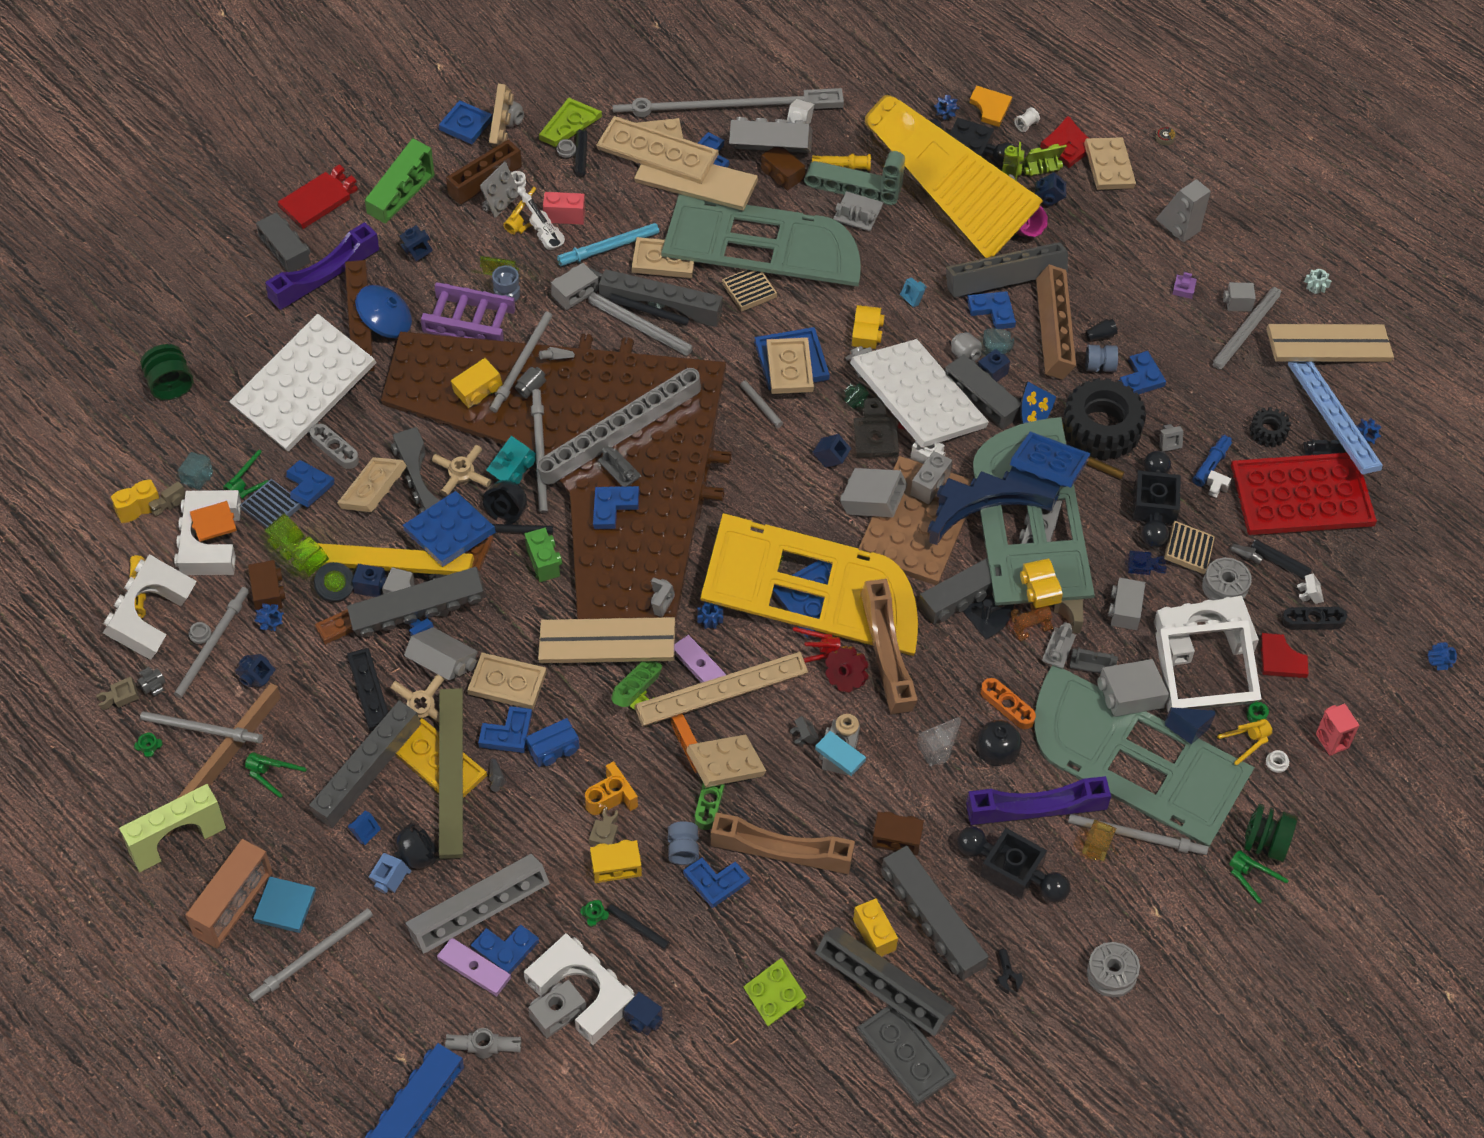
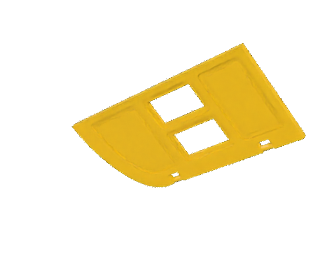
M725 513L722 514L700 598L701 601L873 645L861 591L865 581L887 579L892 597L894 626L900 653L914 656L916 650L918 616L914 593L905 573L893 560L874 552L870 553L855 547L767 524L755 523L751 520ZM751 527L764 531L763 533H759L756 531H752L750 529ZM782 551L831 563L832 568L828 585L777 572ZM857 555L867 557L870 559L869 561L857 558ZM774 585L824 597L820 619L769 606Z

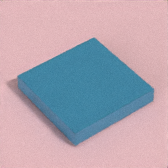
M269 877L254 915V922L300 933L316 893L315 887Z

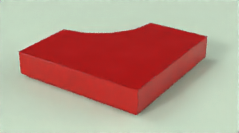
M1261 634L1262 675L1308 677V655L1293 650L1286 642L1283 634Z

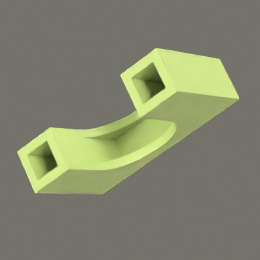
M208 784L119 828L128 852L139 872L161 862L157 845L168 832L179 826L196 824L204 839L226 829L218 802Z

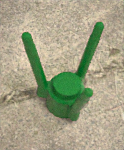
M258 450L240 471L223 486L224 490H238L240 498L243 499L247 494L260 489L269 481L266 480L244 490L246 484L240 478L262 453L261 450Z
M255 752L250 753L245 762V768L250 770L249 776L257 779L279 798L283 795L260 776L261 773H266L269 766L278 768L282 766L303 772L307 771L305 767L271 759Z
M1241 850L1233 856L1229 863L1234 868L1231 874L1239 879L1259 904L1262 903V900L1241 875L1242 873L1247 875L1253 867H1256L1284 883L1289 882L1287 878L1252 860Z

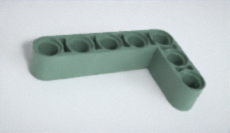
M891 151L887 156L882 176L814 161L809 164L804 182L812 188L843 195L847 191L884 202L883 204L894 205L898 201L902 188L905 156L901 152Z

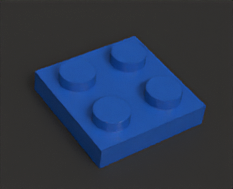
M459 100L441 121L439 130L473 144L490 124L493 117L491 113Z

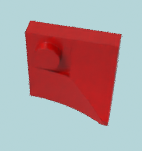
M1067 116L1041 142L1040 147L1048 149L1049 146L1059 144V146L1067 145L1058 160H1061L1065 166L1070 168L1087 155L1084 142L1089 137L1079 129L1071 117Z

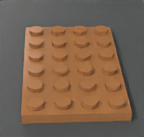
M899 456L893 470H901L907 487L894 517H872L858 549L884 555L899 565L906 576L938 585L966 517L954 524L944 534L938 545L929 543L930 533H927L930 522L932 520L935 521L937 518L939 497L936 494L931 503L927 504L910 495L912 480L924 464ZM951 472L948 477L968 486L972 482V479ZM857 555V558L863 559L866 561H869L870 559L867 557Z

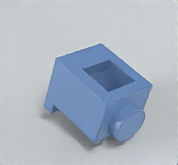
M383 853L369 878L375 883L374 887L384 894L388 890L395 893L405 875L410 874L411 870L402 860Z

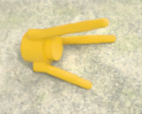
M533 187L528 194L532 196L536 187ZM522 200L518 203L510 217L503 223L505 230L513 235L517 232L522 234L526 229L533 226L530 222L523 226L524 220L519 213L526 203H523Z
M1266 719L1239 725L1236 730L1217 735V738L1221 739L1248 732L1251 739L1258 740L1257 743L1234 762L1235 765L1240 764L1262 744L1268 742L1267 737L1272 734V727Z

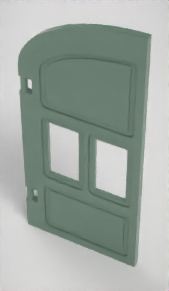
M678 195L662 249V257L859 287L861 264L858 247L851 233L838 221L825 216L805 215L799 212L746 205L743 211L685 195ZM734 219L780 226L777 239L731 233ZM735 243L774 249L771 263L724 256L727 244Z
M1061 417L1020 424L1006 429L987 440L978 449L974 457V478H978L982 471L1003 479L1005 472H1010L1012 468L1010 462L1013 455L1030 431L1066 444ZM1074 484L1071 488L1061 486L1058 500L1065 499L1072 540L1047 542L1041 508L1027 505L1033 543L1008 545L1001 505L980 510L995 605L1032 603L1028 601V588L1026 584L1021 582L1020 571L1023 570V564L1048 558L1060 583L1063 593L1062 600L1090 599L1095 597ZM995 567H1000L1001 576H996Z
M1054 665L1050 668L1039 692L1035 708L1034 733L1041 754L1050 764L1076 776L1079 780L1106 776L1111 797L1166 826L1168 825L1178 830L1179 833L1210 847L1255 767L1243 761L1235 765L1236 757L1199 738L1193 744L1188 743L1167 728L1164 720L1147 711L1114 717L1111 709L1106 705L1103 691L1098 686ZM1137 721L1185 745L1175 764L1127 740ZM1119 751L1167 775L1156 795L1108 770ZM1070 763V764H1072V765H1074V766L1080 768V770H1079V772H1078L1077 770H1075V769H1073V768H1071V767H1069V766H1067V765ZM1171 818L1184 823L1183 826L1171 821Z

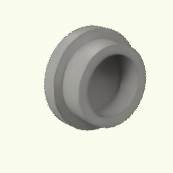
M569 139L561 140L557 145V153L564 158L572 157L576 153V146Z
M203 622L194 623L189 630V638L196 644L207 642L212 634L211 628Z

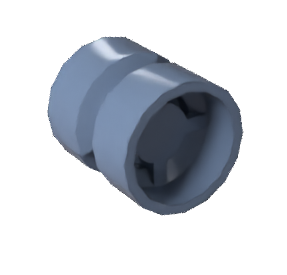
M506 265L496 268L492 274L494 294L506 295L517 301L520 297L518 271L514 267Z
M1087 345L1085 355L1086 371L1098 372L1100 369L1104 372L1117 371V345H1105L1103 348L1100 345Z
M683 821L673 823L668 827V842L670 843L668 845V852L671 863L689 865L699 860V845L696 842L698 840V826L696 824Z

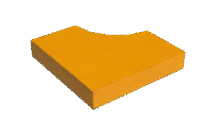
M980 86L975 87L970 97V103L981 111V122L997 127L1000 126L1012 102V96Z

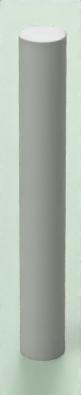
M743 381L740 387L775 427L780 428L783 425L781 419L747 381Z

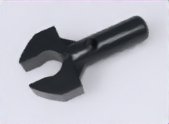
M1000 949L998 955L1003 975L997 979L998 986L1003 992L1009 994L1010 989L1007 982L1008 978H1010L1015 983L1016 992L1018 993L1023 983L1022 973L1016 974L1013 972L1007 950Z

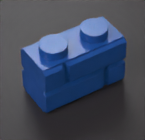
M568 718L525 737L527 749L537 767L542 765L549 766L557 758L564 755L571 756L580 748L578 735L572 728Z

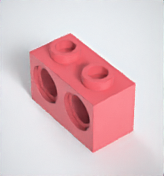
M1345 703L1339 706L1333 705L1324 711L1316 736L1329 756L1350 747L1359 724Z

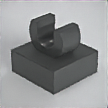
M803 716L795 720L797 727L792 728L790 731L793 736L800 734L799 739L794 741L795 744L802 746L808 742L811 745H815L820 742V738L810 720Z

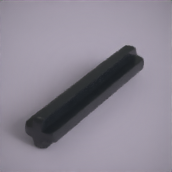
M579 129L576 138L575 175L576 177H584L586 175L587 131Z
M1258 539L1253 541L1251 548H1255V552L1303 579H1305L1306 575L1311 574L1312 569Z

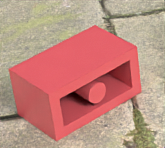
M545 192L543 211L546 212L551 223L584 225L585 194Z

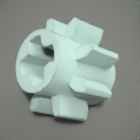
M1322 269L1311 270L1310 274L1306 275L1304 281L1308 283L1306 289H1309L1314 294L1325 293L1326 288H1329L1331 280L1328 279L1329 273Z

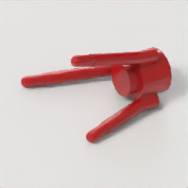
M797 627L792 628L795 632L822 638L820 642L804 643L805 646L819 647L820 652L824 653L803 658L805 663L827 659L830 652L841 647L840 638L832 637V634H823Z

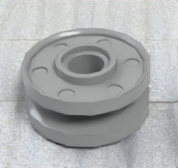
M1219 558L1209 564L1202 580V589L1210 600L1242 596L1244 600L1251 586L1252 576L1249 569L1242 562L1234 558Z
M1107 942L1099 945L1090 955L1087 977L1090 985L1098 993L1112 998L1121 997L1131 992L1136 985L1140 970L1138 956L1131 948L1122 943ZM1110 967H1113V968L1117 969L1118 971H1117V972H1113V971L1109 970V968H1110Z

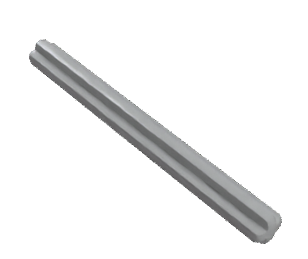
M1276 287L1270 289L1213 360V367L1220 370L1226 365L1280 297V289Z
M595 292L589 295L588 302L686 356L692 352V345Z

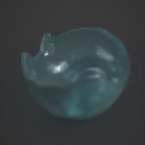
M989 328L984 330L983 345L989 352L997 349L1002 354H1006L1013 348L1014 338L1011 340V333L1009 331Z

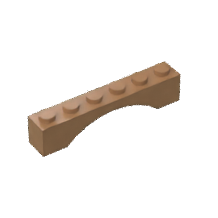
M887 579L865 581L861 597L890 714L911 712L917 702V696L912 678L905 668L899 650Z
M717 812L711 830V846L844 874H849L855 846V841L834 836L823 838L786 836L759 828L740 817Z

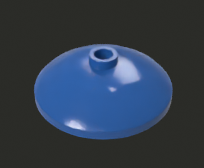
M368 285L359 291L355 300L356 309L360 318L370 329L388 338H398L400 331H409L412 325V316L406 302L396 292L380 285Z

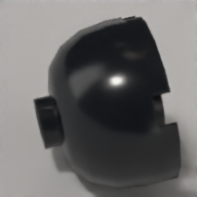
M497 481L484 493L483 506L486 512L496 521L499 517L506 520L504 524L515 523L526 509L527 496L520 485L513 481Z
M993 720L986 723L980 729L975 743L980 759L995 767H1001L1002 764L1009 763L1008 765L1012 764L1019 757L1022 747L1021 734L1018 729L1010 722L1004 720Z
M414 820L406 825L396 838L398 851L395 852V855L411 868L425 869L440 859L439 856L435 857L433 852H437V848L425 829L419 831L416 827L419 823Z

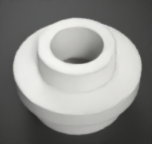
M1275 750L1267 755L1266 765L1271 771L1281 773L1287 770L1289 759L1283 751Z

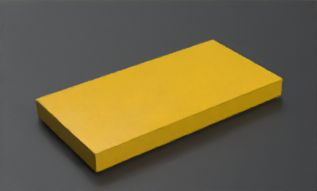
M421 718V725L395 756L439 793V732ZM463 752L464 798L487 777V772Z

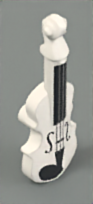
M522 186L518 187L517 192L522 197L523 203L525 202L532 212L530 223L534 226L535 230L539 231L537 233L539 240L542 241L544 247L548 250L559 248L565 241L564 235L559 231L558 227L552 225L546 212L539 210L531 195L526 193V189Z

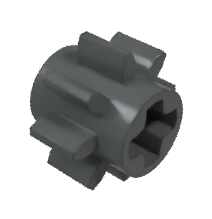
M147 667L139 672L141 678L137 680V683L145 695L150 692L151 695L155 696L164 691L161 686L166 681L158 669L152 671L151 668Z

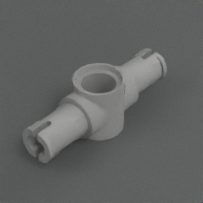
M479 1028L474 1033H469V1035L446 1034L445 1048L449 1050H468V1053H475L476 1056L483 1059L489 1058L493 1054H498L499 1051L521 1052V1036H499V1034H493L487 1028ZM480 1041H489V1044L486 1046L478 1045Z

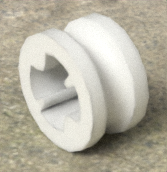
M521 171L511 172L517 188L520 186L525 187V174Z

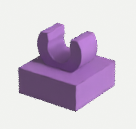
M1184 272L1183 276L1177 275L1172 295L1192 299L1197 279L1191 278V273Z

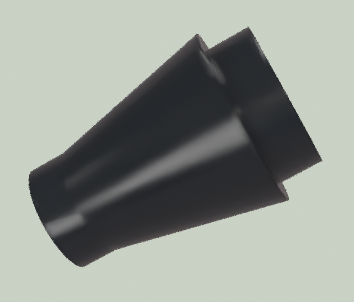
M1106 318L1092 328L1085 330V333L1090 342L1113 338L1114 335L1118 334L1114 320Z

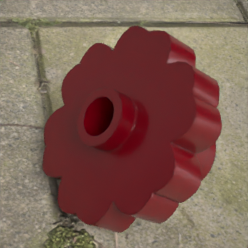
M842 646L838 650L830 652L825 661L828 667L825 674L829 683L832 685L837 684V688L841 692L849 693L856 688L864 686L869 677L865 671L869 664L864 654H857L855 647Z

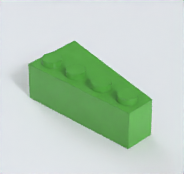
M414 138L411 139L366 197L365 206L367 214L386 224L435 175L432 149Z

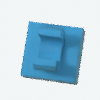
M908 278L900 295L912 307L919 305L927 286L921 281L917 282L913 278Z

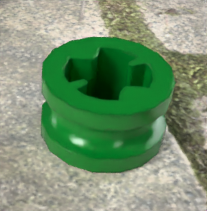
M1262 702L1252 703L1247 711L1249 722L1252 723L1261 719L1267 720L1269 714L1268 707ZM1258 711H1260L1262 713L1258 714L1257 716L1254 715V712L1257 713Z

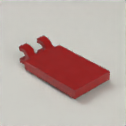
M339 164L334 167L330 175L324 172L279 200L278 206L303 230L349 201L350 194L358 191V187L355 185L357 181L352 175L346 179V176L343 174L345 169Z

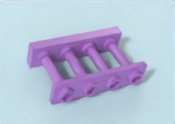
M435 284V295L438 301L433 314L423 313L421 317L422 332L434 335L504 341L503 329H500L505 313L514 314V298L449 284ZM446 301L458 303L452 318L441 317ZM466 305L477 307L472 322L460 320ZM486 309L497 311L492 326L480 324Z

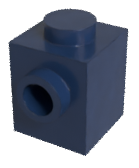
M995 349L979 360L977 366L984 372H988L991 378L998 382L1008 374L1010 360L1005 354Z
M839 434L821 438L813 454L824 467L837 466L844 462L851 447Z
M358 564L352 581L354 593L370 597L381 596L382 588L387 579L384 568Z
M638 992L624 1009V1020L629 1023V1026L638 1033L643 1032L648 1036L652 1030L656 1031L663 1022L662 1007L641 992Z

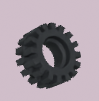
M1268 407L1267 411L1265 408H1262L1261 412L1258 410L1254 414L1250 426V435L1253 436V440H1259V445L1265 443L1264 447H1268L1269 444L1272 447H1276V444L1278 446L1282 445V442L1286 441L1291 426L1289 417H1284L1285 413L1283 411L1278 413L1279 409L1277 408L1275 411H1272V407ZM1271 424L1278 430L1271 431L1264 428L1263 425Z

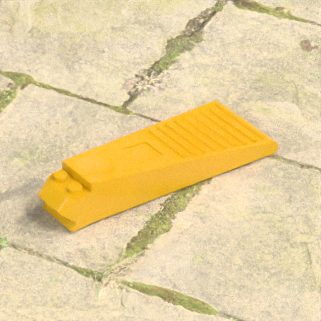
M891 95L883 96L865 116L867 127L891 151L901 152L905 156L904 166L985 258L995 256L1038 210L1043 202L1036 194Z

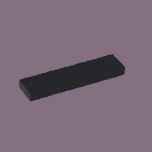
M365 648L347 653V657L369 731H373L388 714V710L370 650Z

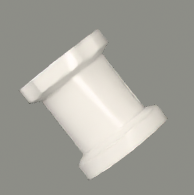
M1030 107L1022 116H1017L1014 122L1018 130L1026 132L1029 126L1039 122L1040 115L1034 108Z

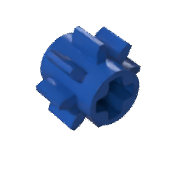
M945 95V98L938 97L939 102L937 105H934L938 111L936 115H943V119H948L949 116L955 117V112L959 109L956 104L957 99H951L950 95Z
M1372 418L1368 422L1361 419V423L1358 426L1356 425L1365 440L1370 441L1372 444H1375L1374 440L1381 437L1378 430L1382 427L1379 424H1375V420Z
M704 602L702 608H697V623H702L704 629H716L718 623H723V607L718 608L716 604Z
M264 603L262 609L256 610L257 619L254 621L261 624V630L269 629L276 631L275 626L283 624L282 615L284 613L277 610L278 605L272 604L270 606Z
M1447 642L1437 643V645H1432V649L1428 653V660L1432 666H1437L1438 671L1448 670L1456 662L1457 653L1453 647H1448Z

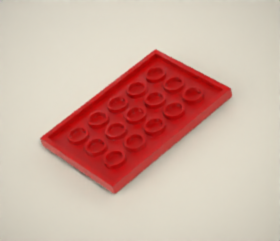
M1348 453L1232 460L1231 469L1248 535L1372 527L1376 525L1377 520L1364 475L1360 473Z

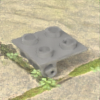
M506 162L500 165L480 185L486 198L482 208L486 212L492 211L494 218L519 196L517 185Z
M846 191L841 203L836 205L837 212L833 219L847 225L871 231L884 202Z

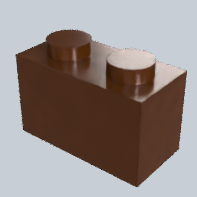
M773 147L761 155L762 171L772 177L778 185L787 191L804 180L805 165L785 148Z
M275 560L249 564L248 570L255 609H262L264 603L270 606L275 604L278 605V609H282V599H286L284 586H279V581H283L281 568H276Z
M878 812L872 847L898 851L907 845L911 852L918 856L924 820L914 816H899L892 812Z

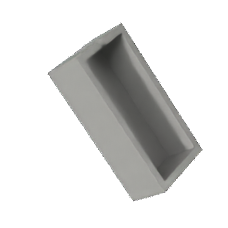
M736 117V120H731L729 144L734 149L769 151L773 147H783L788 152L811 153L813 129L809 124H806L807 121L803 120L787 123V120L775 119V122H768L765 118H756V121H749L746 117Z

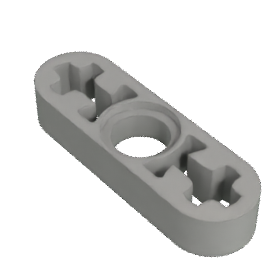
M316 424L311 427V441L345 469H352L358 465V452L324 424ZM332 443H338L340 447L337 449H330L329 445Z

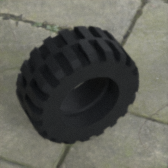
M1097 378L1093 379V382L1088 380L1083 382L1081 386L1075 387L1067 398L1063 415L1064 435L1068 441L1071 440L1070 444L1074 448L1090 453V457L1095 459L1096 457H1102V459L1113 457L1114 459L1121 457V454H1128L1131 452V449L1137 446L1142 435L1146 419L1144 402L1141 401V397L1137 392H1133V388L1129 385L1127 387L1124 386L1123 382L1118 380L1117 382L1111 381L1112 379L1105 378V380ZM1094 412H1105L1115 416L1121 423L1111 426L1101 425L1091 420L1087 415Z

